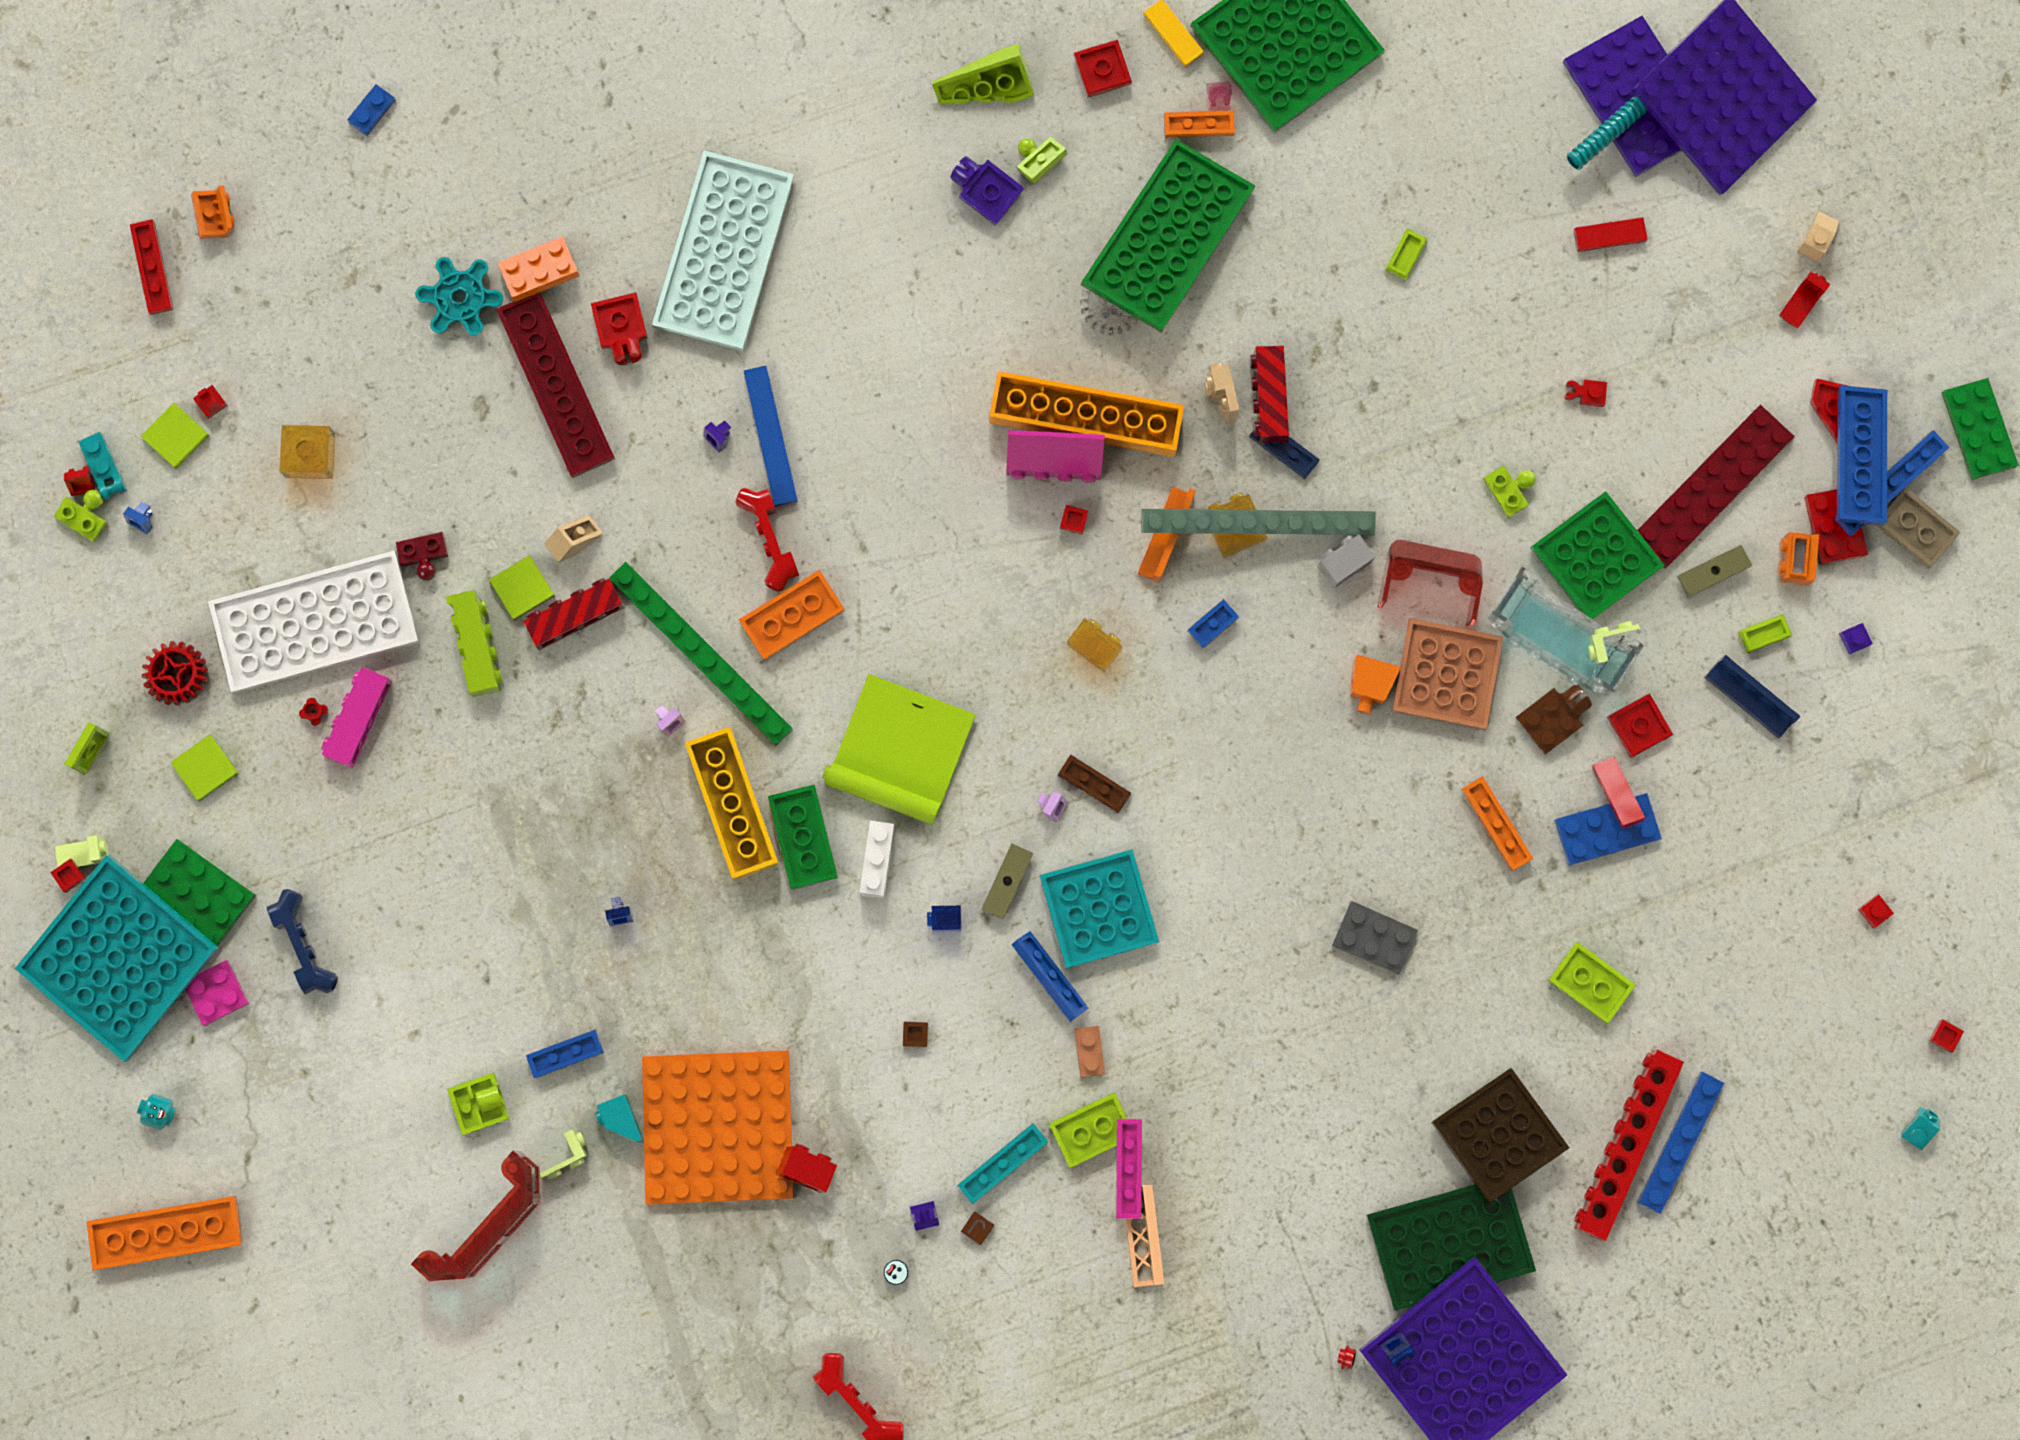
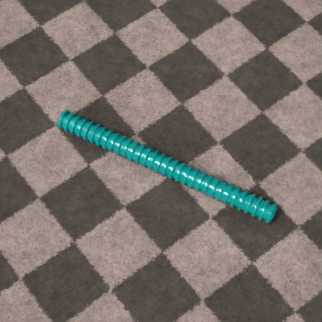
M1636 95L1632 97L1630 101L1619 108V111L1611 115L1609 120L1604 121L1598 129L1593 131V134H1589L1588 138H1585L1582 143H1579L1577 147L1572 149V152L1567 154L1569 164L1573 168L1581 170L1583 165L1588 164L1594 156L1599 154V151H1603L1604 147H1607L1610 142L1619 137L1620 133H1623L1631 124H1634L1648 109Z

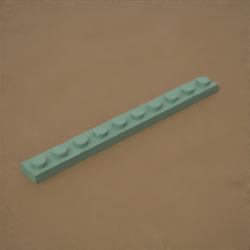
M1141 509V533L1375 535V511Z

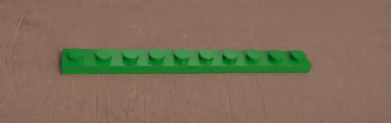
M627 562L609 577L611 582L775 746L793 730Z

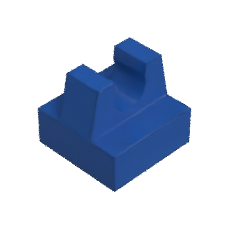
M141 501L135 510L129 506L123 513L127 524L146 534L152 528L149 519L152 511L149 510L150 506Z

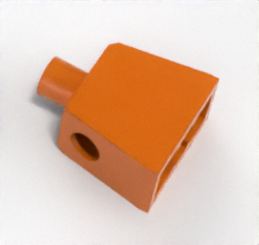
M1361 655L1354 657L1350 696L1360 699L1357 712L1370 715L1373 703L1382 705L1385 702L1400 671V666Z

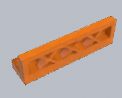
M1172 487L1164 509H1189L1196 491L1189 488V491L1186 492ZM1179 533L1153 534L1138 575L1160 583Z

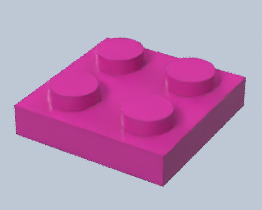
M228 960L199 973L186 989L203 1026H207L249 1004Z

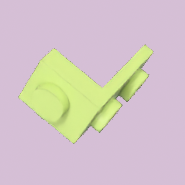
M1632 621L1617 624L1618 629L1609 631L1608 627L1595 629V634L1589 636L1591 645L1588 646V653L1590 659L1594 660L1595 664L1608 661L1603 638L1640 629L1639 624L1632 625Z
M95 835L87 837V841L56 846L57 867L70 858L75 861L78 867L99 864L108 855L107 842L104 838Z
M572 1129L564 1133L574 1156L539 1173L541 1178L547 1177L550 1181L562 1175V1169L568 1166L574 1169L584 1164L583 1159L588 1157L584 1148L587 1142L581 1132L577 1133L576 1130Z

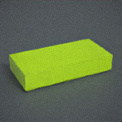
M1406 228L1385 271L1406 281L1427 238Z
M1784 614L1738 631L1747 654L1793 636Z

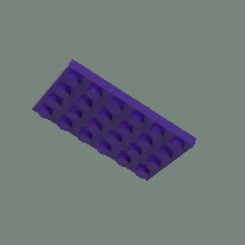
M1642 15L1563 60V64L1599 121L1603 124L1604 121L1609 120L1611 115L1619 111L1620 107L1624 106L1632 97H1635L1632 89L1667 53ZM1647 110L1644 115H1641V118L1636 120L1634 124H1631L1623 133H1620V136L1613 141L1635 177L1682 151Z

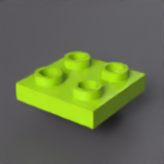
M494 1072L447 1089L462 1136L510 1119Z

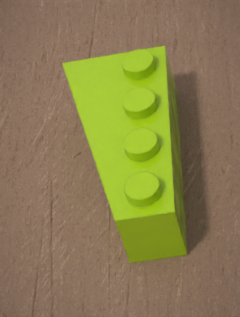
M474 590L445 596L447 605L454 609V614L450 617L455 632L459 633L456 642L460 655L464 656L462 666L469 694L472 697L501 691L500 684L503 683L501 670H497L495 661L498 660L496 647H492L490 638L493 637L491 624L486 623L485 615L488 614L486 601H482Z

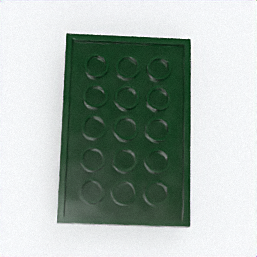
M1473 1184L1366 1214L1394 1311L1415 1305L1473 1257L1478 1260L1495 1283L1536 1271L1512 1189L1489 1204L1477 1186Z

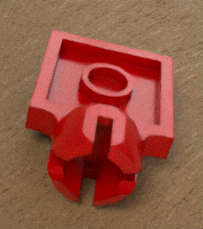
M637 293L591 303L601 348L611 349L614 361L618 365H628L625 355L628 353L632 364L638 362L642 357L639 343L648 337Z

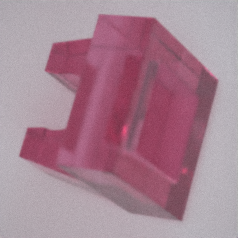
M1229 81L1206 83V93L1210 106L1216 107V99L1218 97H1223L1225 106L1230 105L1232 85Z

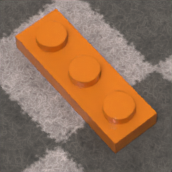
M1234 110L1164 113L1165 138L1234 136Z

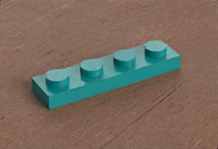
M1032 1123L957 1186L968 1200L974 1204L1047 1144L1048 1140Z

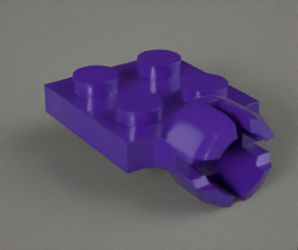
M965 156L959 161L960 164L954 167L950 178L962 188L959 198L996 226L1024 191V187L988 159L984 164L980 165Z

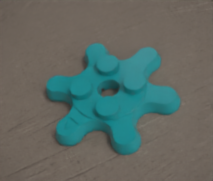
M439 258L435 265L440 275L439 282L434 286H420L415 292V297L419 302L432 303L436 306L437 313L430 322L432 331L443 333L452 322L459 321L464 324L468 334L473 336L479 335L483 331V323L479 319V312L486 306L498 307L504 300L499 290H487L482 285V278L488 272V264L482 259H477L468 270L458 271L454 268L453 262L449 258ZM457 292H464L466 294L463 303L454 301V295Z

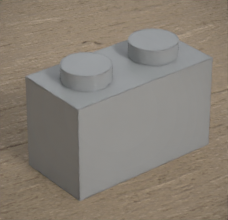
M1359 534L1354 538L1351 535L1346 537L1339 543L1341 547L1335 551L1331 548L1320 556L1322 560H1320L1318 566L1334 588L1372 563L1375 559V555Z

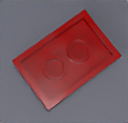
M1837 489L1808 494L1804 497L1812 534H1819L1818 560L1820 565L1866 557L1868 555L1862 527L1849 536L1834 519L1837 516Z

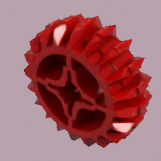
M170 641L169 648L166 644L162 643L160 646L161 651H158L156 648L152 649L155 654L153 658L146 656L150 664L142 665V668L148 671L141 675L143 679L147 680L143 685L145 688H150L148 694L151 696L156 695L155 700L158 702L164 700L166 705H170L173 701L176 706H180L182 698L187 704L190 702L188 696L191 695L193 698H197L198 695L195 691L197 689L200 691L204 690L200 683H205L208 680L202 676V674L209 672L206 667H202L206 664V660L200 658L202 653L198 650L194 651V646L188 645L186 647V644L182 641L178 645H176V642ZM172 656H186L190 662L187 664L184 662L177 664ZM164 662L165 667L163 671L158 673L161 664ZM174 668L179 671L176 679L171 676V674H174L172 673ZM192 673V677L189 683L186 685L185 679L189 674ZM173 683L178 690L165 691L161 688L160 684Z

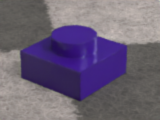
M1863 623L1839 633L1849 655L1873 644Z

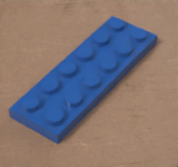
M1843 385L1838 388L1837 522L1884 526L1887 523L1888 390Z

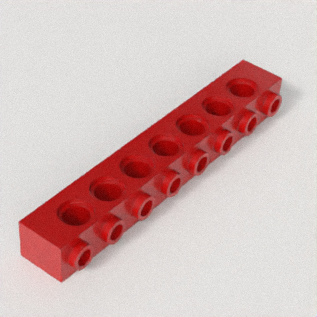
M1658 1049L1646 1054L1642 1066L1645 1067L1642 1075L1638 1074L1633 1083L1635 1091L1632 1098L1628 1097L1624 1103L1623 1110L1625 1114L1622 1120L1618 1119L1614 1126L1613 1132L1616 1133L1612 1142L1609 1141L1604 1149L1603 1154L1606 1155L1603 1164L1599 1163L1594 1172L1596 1180L1593 1187L1589 1186L1584 1195L1586 1203L1583 1209L1579 1208L1574 1218V1222H1576L1575 1229L1601 1241H1607L1684 1064L1683 1061ZM1653 1071H1658L1661 1075L1659 1084H1655L1651 1079ZM1644 1093H1648L1652 1098L1649 1106H1645L1642 1103L1641 1098ZM1634 1115H1638L1642 1119V1125L1638 1129L1632 1125ZM1625 1137L1630 1138L1632 1141V1148L1629 1151H1626L1622 1146V1141ZM1616 1159L1620 1160L1623 1165L1620 1173H1616L1612 1168V1164ZM1605 1182H1610L1613 1186V1191L1609 1196L1605 1195L1602 1190ZM1596 1204L1601 1205L1603 1208V1214L1600 1218H1596L1593 1215V1207Z

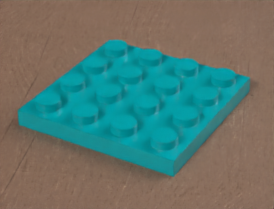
M1133 849L1039 876L1066 969L1159 943Z

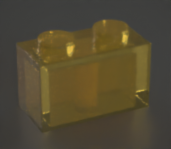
M1084 618L1068 638L1067 645L1105 673L1122 651L1121 640L1112 633L1107 635L1101 630L1102 626L1095 620L1090 619L1089 621Z

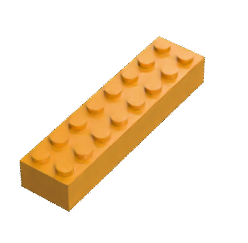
M998 371L989 414V424L1037 432L1105 435L1104 445L1175 457L1184 405Z

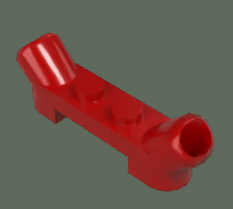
M744 487L739 491L735 503L737 507L757 515L759 520L755 522L759 536L764 534L767 542L763 544L767 558L772 556L774 561L764 580L765 585L774 591H783L788 579L799 576L791 551L781 554L768 515L776 513L768 488L755 492Z
M825 1353L822 1356V1368L813 1376V1379L827 1396L837 1390L868 1427L862 1432L863 1437L866 1440H903L904 1424L901 1421L878 1420L874 1416L877 1411L868 1401L864 1404L857 1397L861 1394L851 1382L847 1385L843 1381L844 1356L839 1353Z

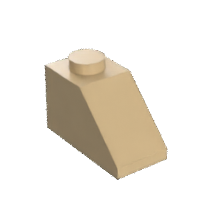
M1818 211L1797 252L1818 262L1826 253L1834 238L1839 221Z
M588 515L558 527L544 544L557 562H560L579 553L598 539L603 532L591 516Z

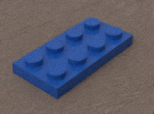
M1648 793L1635 796L1645 816V820L1623 829L1610 804L1555 819L1568 866L1661 840V834Z

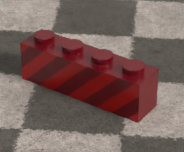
M1256 346L1254 354L1250 355V369H1254L1255 377H1251V390L1256 391V399L1252 401L1253 414H1257V422H1254V436H1259V444L1287 443L1289 438L1284 346Z
M604 578L592 583L591 588L585 591L579 589L570 595L571 598L563 602L562 600H557L542 612L538 610L530 613L527 616L528 619L523 622L537 649L541 650L624 609L625 607L610 578L607 580Z

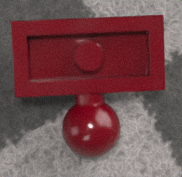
M443 532L396 542L401 567L420 563L417 567V575L424 581L433 579L436 574L435 566L429 561L448 557Z

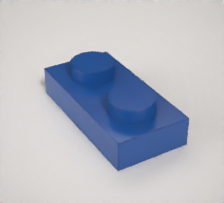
M375 84L347 121L368 136L396 100L391 94Z
M1223 599L1193 624L1187 632L1203 649L1239 619V616Z

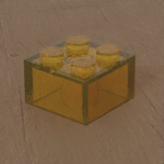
M282 425L279 472L285 478L333 479L335 432L330 426Z

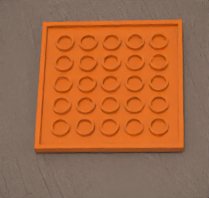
M789 1050L642 1056L645 1205L794 1198L793 1181L776 1175L786 1147L792 1146Z

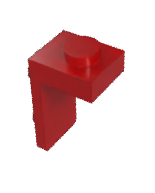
M1811 271L1796 289L1779 314V317L1795 328H1799L1818 299L1831 284L1821 274Z

